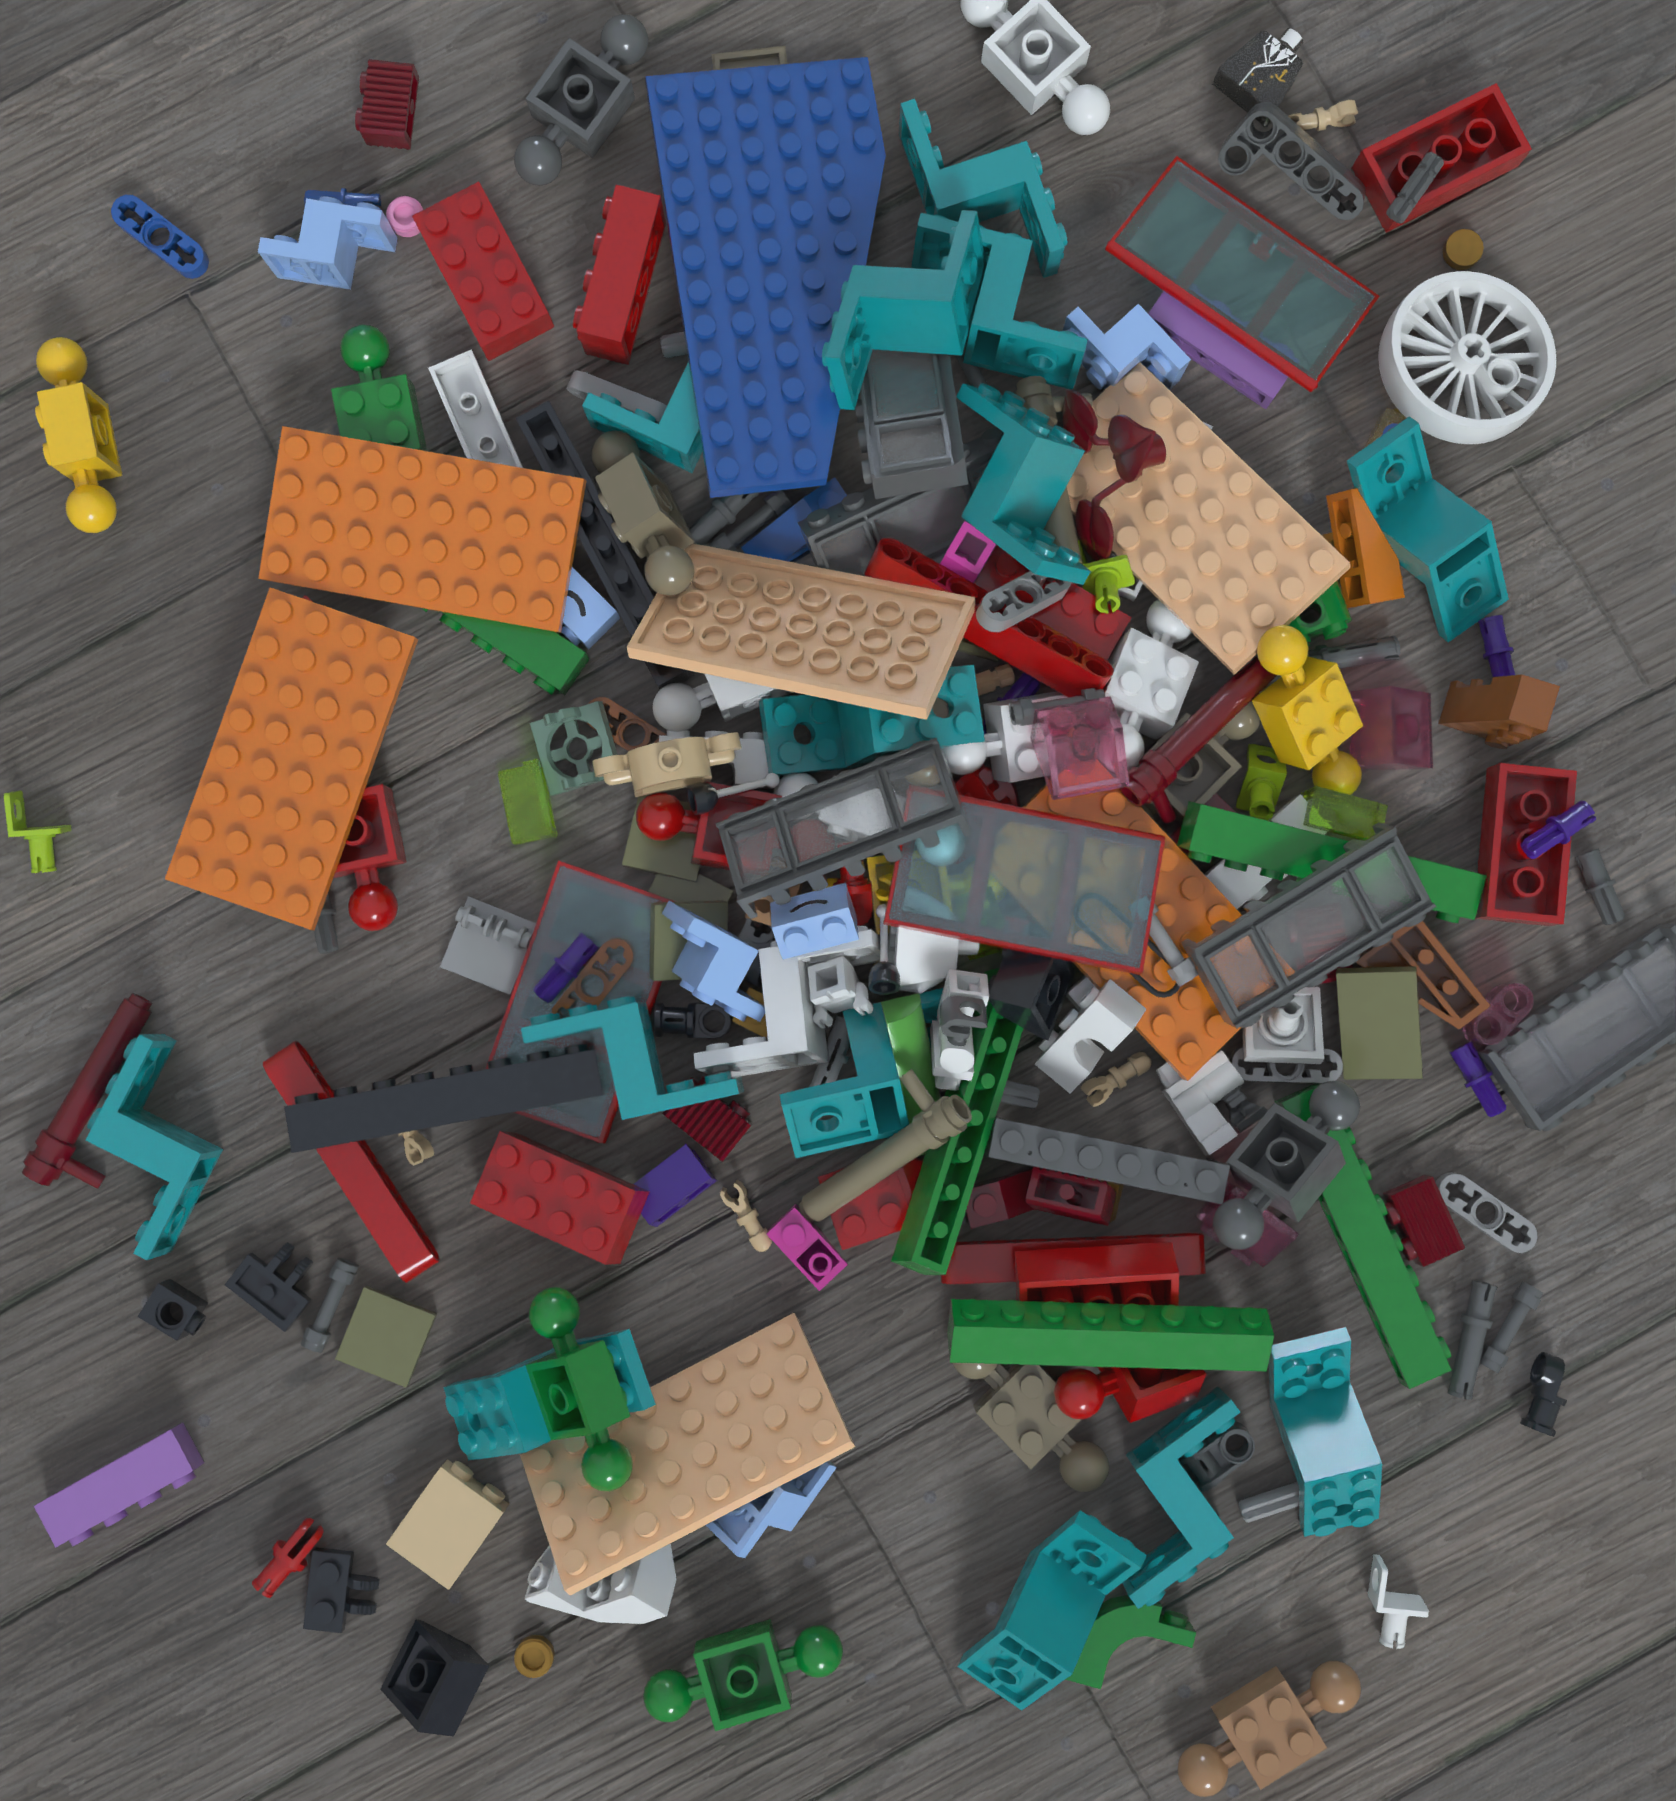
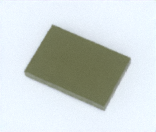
M1417 966L1337 968L1336 981L1344 1080L1423 1079Z

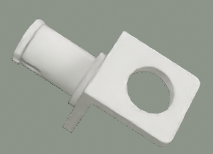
M1374 1554L1368 1597L1376 1612L1384 1613L1379 1642L1386 1647L1393 1648V1641L1395 1640L1396 1648L1401 1649L1405 1646L1408 1616L1428 1617L1429 1610L1419 1595L1385 1591L1388 1569L1381 1556Z

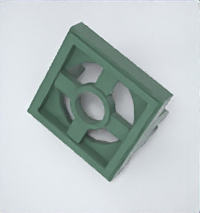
M596 701L581 707L560 709L557 713L545 714L543 719L530 723L550 796H556L604 781L603 777H595L594 771L591 772L588 762L593 755V751L602 748L601 758L618 755L603 701ZM577 720L589 723L596 729L599 736L589 738L584 734H580ZM564 723L568 737L564 741L563 747L551 751L550 744L553 734ZM575 738H581L587 744V753L580 760L574 759L569 752L570 743ZM567 759L571 763L576 764L577 777L565 775L554 763Z

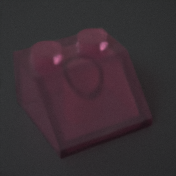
M1394 686L1350 691L1363 727L1352 735L1349 750L1362 769L1433 768L1431 693Z
M1111 696L1035 710L1030 739L1052 800L1128 787L1129 777L1123 727Z
M1227 1182L1223 1203L1234 1198L1244 1199L1247 1194L1237 1186ZM1206 1201L1195 1217L1203 1222L1200 1230L1219 1243V1239L1216 1237L1213 1229V1217L1221 1204ZM1267 1209L1262 1214L1264 1218V1231L1260 1240L1250 1248L1242 1250L1232 1249L1230 1252L1248 1267L1253 1261L1264 1267L1299 1235Z

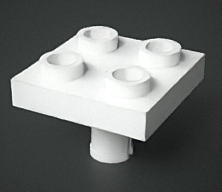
M1305 987L1294 994V999L1288 1004L1278 1008H1270L1261 1014V1019L1257 1023L1247 1028H1242L1244 1062L1321 1064L1324 1060L1320 987Z

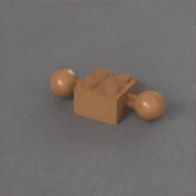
M1327 1661L1320 1664L1314 1670L1310 1679V1688L1295 1696L1277 1666L1273 1667L1211 1706L1229 1739L1217 1747L1205 1743H1198L1188 1747L1181 1754L1178 1762V1775L1182 1785L1196 1796H1213L1225 1786L1228 1778V1769L1243 1760L1258 1787L1262 1790L1327 1749L1309 1718L1323 1709L1335 1714L1351 1710L1357 1704L1361 1694V1684L1358 1675L1346 1663Z

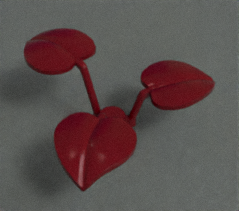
M1069 389L1066 390L1063 405L1064 429L1075 436L1073 442L1085 450L1084 454L1091 451L1092 443L1097 446H1110L1111 451L1114 453L1113 459L1115 460L1117 472L1121 477L1094 496L1091 502L1087 499L1080 500L1076 509L1075 522L1080 542L1090 557L1095 561L1109 558L1114 540L1113 526L1107 512L1100 507L1101 501L1124 484L1136 481L1142 476L1143 469L1163 464L1166 460V447L1160 435L1156 434V431L1139 425L1126 415H1117L1111 419L1108 428V438L1098 437L1095 434L1098 428V419L1091 404L1080 393Z

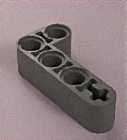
M1261 102L1251 108L1222 145L1218 161L1222 170L1229 175L1237 176L1245 173L1263 153L1340 220L1353 219L1363 209L1366 190L1362 181L1283 111L1270 102ZM1258 116H1266L1272 121L1273 128L1266 132L1259 131L1254 127L1253 119ZM1287 141H1295L1300 145L1302 151L1296 156H1287L1282 151L1281 145ZM1233 146H1240L1246 151L1247 158L1242 161H1234L1229 157L1227 150ZM1323 166L1327 168L1330 176L1326 180L1316 181L1310 176L1309 171L1313 167ZM1336 179H1339L1338 188L1333 186ZM1350 193L1355 194L1354 202L1350 200L1345 203L1340 202L1342 194L1344 196H1348Z

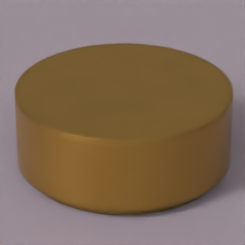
M1461 229L1455 231L1443 246L1445 262L1456 270L1470 269L1483 254V241L1472 230Z
M531 1635L524 1638L518 1645L514 1655L517 1670L529 1678H538L545 1675L554 1661L555 1652L553 1645L547 1638L540 1635Z

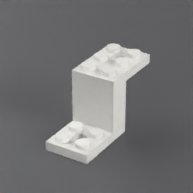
M857 926L859 940L784 960L776 940L770 943V947L758 949L768 1041H766V1037H751L744 1039L743 1045L729 1047L728 1043L707 1045L706 1051L694 1053L695 1069L708 1075L731 1071L732 1077H739L829 1062L825 1028H820L813 1020L815 1007L814 1003L810 1000L808 967L821 962H827V960L842 955L852 966L880 962V936L873 930H868L866 926Z

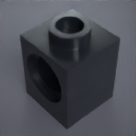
M168 1279L157 1284L137 1317L178 1341L189 1334L194 1336L206 1319L203 1311L208 1302L175 1281ZM172 1302L178 1303L183 1309L181 1321L175 1320L170 1314Z

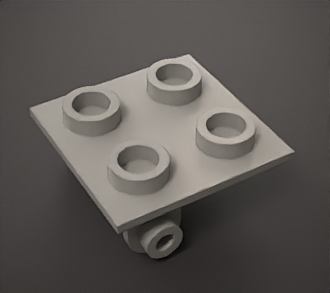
M468 896L465 906H461L457 912L455 920L458 923L440 967L511 995L536 923Z

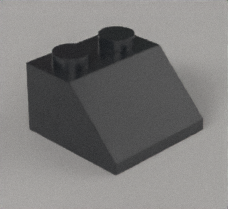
M1027 931L1028 936L1050 940L1048 936ZM1003 948L1001 955L1002 963L998 973L993 975L988 983L989 1001L999 1015L1034 1035L1049 1040L1076 972L1070 961Z
M416 1619L380 1690L417 1732L454 1737L489 1665L470 1645L422 1620Z

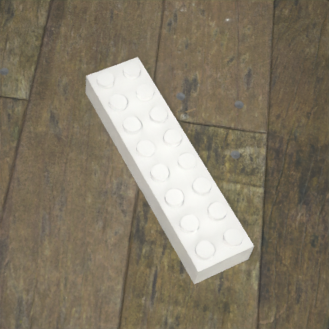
M472 349L429 367L428 369L468 459L523 468Z

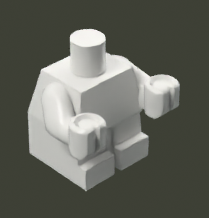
M843 955L808 967L810 1000L814 1003L815 1007L813 1020L820 1028H825L824 1024L830 1027L833 1023V1018L827 1013V1010L832 1013H838L854 1008L862 1016L865 1015L864 1011L868 1014L872 1013L873 1005L868 1000V989L864 983L859 982L854 967Z

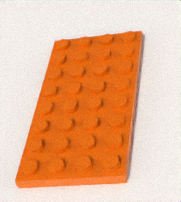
M282 426L258 579L561 633L586 480Z
M270 587L165 880L315 931L418 639L414 636Z
M1082 749L1023 808L1165 836L1155 904L1159 911L1155 915L1185 959L1188 955L1181 944L1182 941L1189 939L1198 943L1213 934L1211 926L1220 920H1226L1231 923L1243 915L1142 807L1133 805L1124 797L1119 789L1120 784L1088 749ZM1007 822L996 833L989 874L1044 933L1051 937L1069 834ZM1085 838L1073 908L1081 896L1089 893L1099 894L1133 923V919L1130 916L1131 913L1127 907L1137 899L1145 849ZM1089 899L1084 901L1079 907L1080 920L1115 953L1127 955L1131 930L1098 900ZM1072 909L1067 943L1103 950L1079 928L1074 921ZM1149 934V939L1155 944V942ZM1248 935L1210 958L1236 1007L1274 985L1270 974ZM1147 945L1144 969L1140 976L1154 989L1161 992L1169 991L1176 983L1167 972L1171 967ZM1270 945L1285 975L1289 976L1295 971ZM1073 962L1098 990L1111 979L1146 1008L1135 1029L1183 1080L1189 1081L1241 1029L1240 1027L1236 1029L1223 1021L1199 975L1180 986L1178 991L1172 996L1162 998L1151 994L1127 972Z

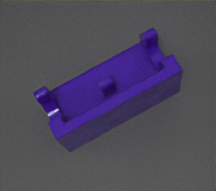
M685 1144L634 1183V1185L650 1191L641 1214L649 1225L658 1227L718 1180L695 1150H692L688 1144Z

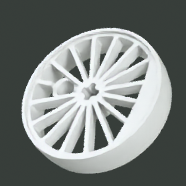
M1456 271L1444 273L1418 285L1400 302L1390 316L1379 345L1378 360L1381 378L1396 408L1404 417L1410 416L1416 420L1422 431L1441 440L1459 444L1491 442L1508 435L1520 427L1539 408L1547 396L1556 371L1554 339L1539 309L1526 295L1511 284L1494 276L1478 272ZM1460 296L1472 298L1475 301L1467 333L1465 331ZM1445 297L1448 299L1452 326L1438 305ZM1486 303L1498 310L1500 314L1481 336L1476 334L1483 304ZM1427 313L1437 329L1423 319ZM1504 317H1507L1519 330L1491 344L1486 340ZM1414 329L1426 340L1409 335V333ZM1521 339L1525 340L1530 353H1493ZM1401 346L1428 356L1403 357ZM1531 364L1533 366V377L1522 374L1518 365ZM1411 368H1437L1416 379H1412L1407 370ZM1449 374L1430 398L1418 388L1443 375ZM1454 378L1455 381L1448 409L1445 410L1435 404L1434 401ZM1493 378L1503 381L1504 385L1498 384ZM1515 386L1530 391L1527 401L1513 391ZM1462 387L1468 418L1456 415ZM1477 396L1491 419L1480 418ZM1503 399L1516 412L1506 416L1497 401Z

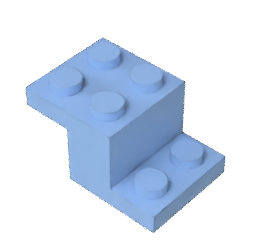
M323 196L319 200L306 198L298 243L295 239L283 235H275L274 239L260 237L258 253L277 278L351 290L358 247L395 252L398 238L379 207L364 202L357 203V206L345 205L335 198Z
M1139 304L1105 334L1079 307L1066 317L1062 330L1071 331L1079 337L1088 339L1081 364L1087 370L1086 375L1088 379L1098 389H1106L1110 385L1115 386L1141 362L1160 382L1171 390L1180 381L1191 360Z
M669 900L662 914L673 921L670 928L688 940L672 969V972L682 979L679 985L692 992V995L712 1006L714 1003L724 1008L725 1012L741 1021H745L746 1017L749 1016L761 1022L765 1014L764 1005L739 988L758 950L731 932Z
M827 1461L712 1521L706 1526L737 1557L746 1558L768 1526L792 1531L837 1467L831 1461Z

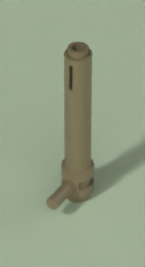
M1030 376L1016 383L1014 394L1026 401L1024 407L1028 410L1033 408L1044 413L1050 418L1048 424L1054 427L1058 421L1056 412L1063 411L1065 396L1053 397L1050 385L1046 384L1045 378L1041 376ZM1090 392L1081 393L1093 406L1092 394ZM1066 486L1044 530L1055 536L1053 543L1057 546L1067 547L1080 555Z
M912 1069L899 1079L922 1111L913 1117L912 1123L802 1197V1202L799 1203L800 1212L808 1221L820 1222L928 1149L939 1148L949 1140V1136L955 1137L967 1128V1124L972 1119L968 1105L957 1095L943 1096L935 1102Z

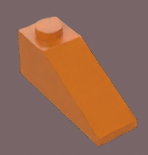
M1355 488L1327 495L1326 499L1334 547L1350 562L1351 567L1340 577L1341 590L1347 607L1352 608L1405 598L1399 559L1358 489Z

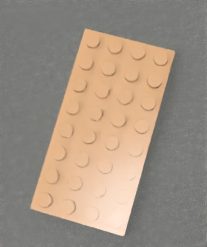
M1141 362L1115 386L1110 385L1093 401L1092 408L1098 419V428L1095 434L1098 437L1108 438V428L1111 419L1117 415H1126L1139 425L1156 431V434L1160 435L1166 447V460L1163 464L1143 469L1142 476L1136 481L1124 484L1101 501L1100 507L1107 512L1113 526L1114 540L1112 553L1115 556L1127 555L1133 574L1235 675L1257 654L1258 642L1267 630L1279 625H1289L1351 568L1350 562ZM1092 443L1091 451L1083 454L1069 480L1067 490L1074 516H1076V509L1080 500L1087 499L1091 502L1094 496L1121 478L1117 472L1115 460L1113 459L1114 453L1111 451L1110 446H1097Z
M693 543L684 549L694 565V577L691 584L685 591L673 596L662 595L657 592L628 643L627 651L629 658L927 720L974 614L975 597Z
M795 1313L650 1387L656 1405L643 1411L630 1412V1417L607 1427L610 1439L617 1440L625 1445L632 1457V1472L622 1487L613 1491H600L591 1487L586 1482L581 1468L583 1455L588 1449L585 1436L551 1440L520 1455L565 1592L571 1596L855 1447Z

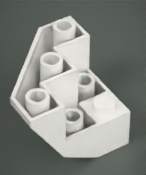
M671 1543L571 1596L564 1591L549 1545L529 1573V1585L525 1600L597 1622L644 1624L668 1615L676 1583Z

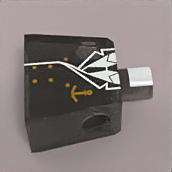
M1287 28L1278 39L1274 38L1267 31H1260L1218 68L1212 85L1247 113L1256 104L1261 102H1270L1280 108L1304 64L1302 59L1295 54L1303 45L1302 37L1291 28ZM1258 116L1255 118L1259 123H1261L1266 128L1272 122L1270 118L1266 116Z

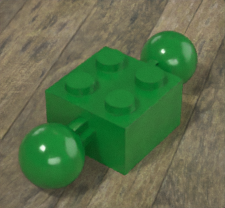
M362 324L352 327L344 334L341 340L340 351L345 364L358 373L360 383L331 389L340 436L427 451L414 384L406 374L382 379L381 369L387 363L390 354L387 338L379 329L371 325Z
M547 1288L538 1293L532 1300L529 1308V1320L533 1329L539 1335L551 1339L555 1352L525 1366L550 1439L558 1440L585 1436L588 1449L583 1455L581 1468L586 1482L597 1490L613 1491L622 1487L627 1482L633 1467L632 1457L627 1447L617 1440L610 1439L607 1427L630 1417L627 1407V1396L619 1384L614 1370V1359L605 1341L600 1340L578 1345L573 1332L580 1318V1307L577 1299L572 1293L563 1288Z
M771 1619L696 1641L693 1653L699 1674L686 1677L681 1672L672 1669L661 1670L655 1673L648 1680L644 1688V1705L648 1713L656 1720L674 1722L687 1714L693 1701L706 1698L715 1731L791 1709L792 1693L786 1673L800 1669L811 1677L821 1678L830 1675L841 1663L843 1656L842 1642L837 1633L831 1628L823 1625H813L804 1629L797 1636L794 1646L779 1650Z

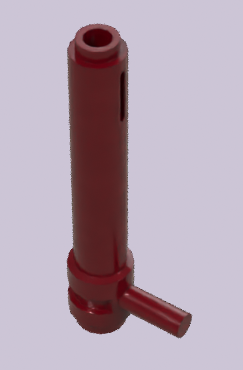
M1256 654L1155 751L1149 750L1139 760L1138 767H1132L1124 774L1123 782L1119 785V789L1124 797L1137 807L1153 802L1164 823L1174 821L1177 815L1164 790L1177 778V772L1278 675L1265 670Z
M131 993L129 998L125 997L50 1125L47 1129H42L35 1141L37 1147L34 1151H29L24 1159L25 1167L22 1174L41 1185L50 1186L53 1180H58L64 1171L99 1189L106 1176L71 1158L77 1148L75 1142L104 1095L110 1079L117 1073L124 1061L123 1055L126 1047L133 1038L138 1037L150 1017L152 1002L135 993Z

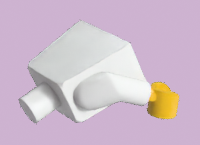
M891 873L884 874L879 878L881 882H886L890 886ZM910 886L906 887L902 911L957 921L947 906L922 891ZM881 888L875 891L878 899L888 900V891ZM889 926L888 962H891L898 969L900 974L899 990L919 994L942 982L947 977L949 969H957L958 955H977L979 951V943Z

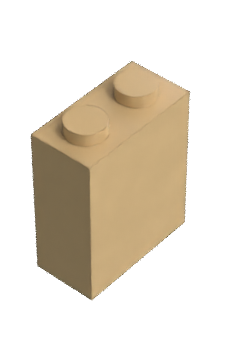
M447 1459L386 1545L449 1590L505 1512L509 1503L504 1500L505 1495L497 1487L489 1483L484 1486L472 1477L474 1473L468 1466L459 1461L452 1463Z

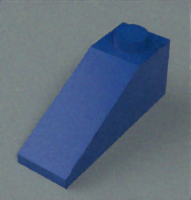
M834 477L826 485L820 486L802 498L741 547L742 551L746 554L788 562L794 560L809 550L798 522L806 519L815 510L827 509L840 503L847 494Z

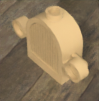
M738 732L721 734L708 739L704 737H687L645 745L630 750L625 755L607 756L595 759L592 763L595 777H603L608 785L632 782L634 795L639 797L685 788L688 785L699 782H711L712 773L710 766L732 762L735 758L734 751L740 750L742 747Z

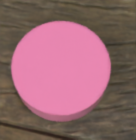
M401 196L389 204L386 218L397 235L413 237L419 234L420 231L412 215L422 211L423 208L416 199L409 196Z

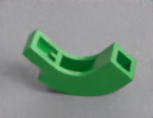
M1128 1595L1109 1599L1102 1603L1073 1674L1065 1680L1101 1689L1108 1661L1113 1652L1124 1642L1136 1637H1153L1193 1648L1196 1631L1192 1624L1187 1621L1188 1617L1181 1613L1166 1610L1164 1615H1162V1606L1159 1601L1151 1606L1145 1604L1138 1609Z

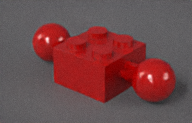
M706 782L711 784L716 790L732 787L728 785ZM748 790L720 797L713 810L704 814L694 815L691 810L684 809L681 802L675 796L666 792L647 795L639 803L636 810V822L640 831L646 837L655 841L669 840L679 832L696 834L691 864L730 870L716 823L728 819L732 814L747 812L760 807L770 799L782 798V795ZM805 820L790 829L800 862L835 849V837L827 832L829 827L823 822ZM776 828L737 842L745 873L763 877L770 871L773 849L782 850Z
M383 784L365 788L333 877L338 878L355 874L358 888L350 896L348 902L349 915L352 921L360 928L367 931H379L388 927L394 921L398 912V902L393 891L380 883L377 869L407 863L393 792L391 788Z
M1098 1367L1100 1373L1095 1374L1085 1368H1072L1065 1371L1056 1381L1054 1399L1060 1411L1066 1416L1073 1419H1087L1100 1410L1104 1397L1113 1394L1128 1422L1132 1423L1198 1398L1206 1372L1195 1369Z

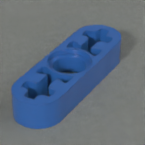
M123 195L114 201L111 208L112 218L133 239L186 278H198L206 272L209 259L206 252L196 241L134 195ZM127 209L135 211L145 221L142 227L133 219L127 218L124 215ZM158 228H166L170 233L168 241L160 246L153 245L151 243L152 233ZM178 246L188 255H194L197 260L193 265L188 262L185 263L180 255L175 252Z

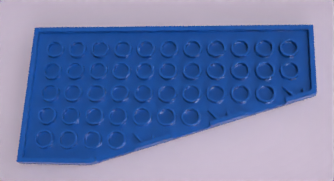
M868 57L645 76V86L710 498L826 485L840 408L835 393L830 390V374L828 367L823 365L822 350L825 342H829L832 335V317L834 312L840 309L842 303L841 290L844 281L849 280L853 265L866 266L886 157Z

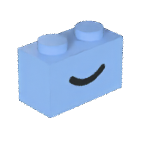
M572 567L563 618L564 627L561 633L575 646L581 642L589 650L620 619V616Z
M846 883L793 896L790 902L783 905H778L776 902L770 903L771 928L783 960L859 940L856 913Z

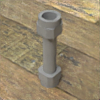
M1146 896L1137 901L1136 907L1138 910L1136 913L1143 921L1148 919L1150 903ZM1136 901L1127 907L1132 919L1134 917ZM1154 903L1149 934L1171 966L1167 970L1168 974L1180 987L1195 978L1199 973L1190 956L1184 959L1155 915L1159 909Z

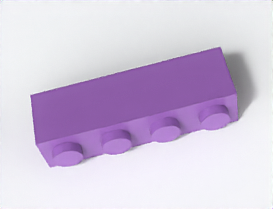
M1193 285L1188 289V291L1243 329L1247 327L1248 323L1241 324L1232 318L1229 310L1220 303H1210L1201 297L1199 291ZM1163 291L1148 313L1190 359L1264 409H1267L1288 378L1165 291ZM1262 334L1259 335L1258 339L1295 365L1299 363L1293 359L1292 353L1287 348L1279 344L1272 345L1262 338Z
M181 1423L36 1504L34 1508L55 1548L68 1540L73 1547L94 1535L91 1529L93 1526L103 1521L107 1528L128 1516L125 1510L127 1507L137 1502L140 1508H143L162 1497L159 1491L161 1488L172 1483L174 1489H177L196 1478L193 1471L204 1464V1461L184 1423Z

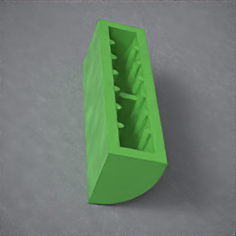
M919 993L881 1002L899 1078L912 1069L936 1102L941 1098L939 1088L935 1087V1076L932 1074L931 1047ZM900 1080L908 1122L910 1124L913 1117L922 1110Z

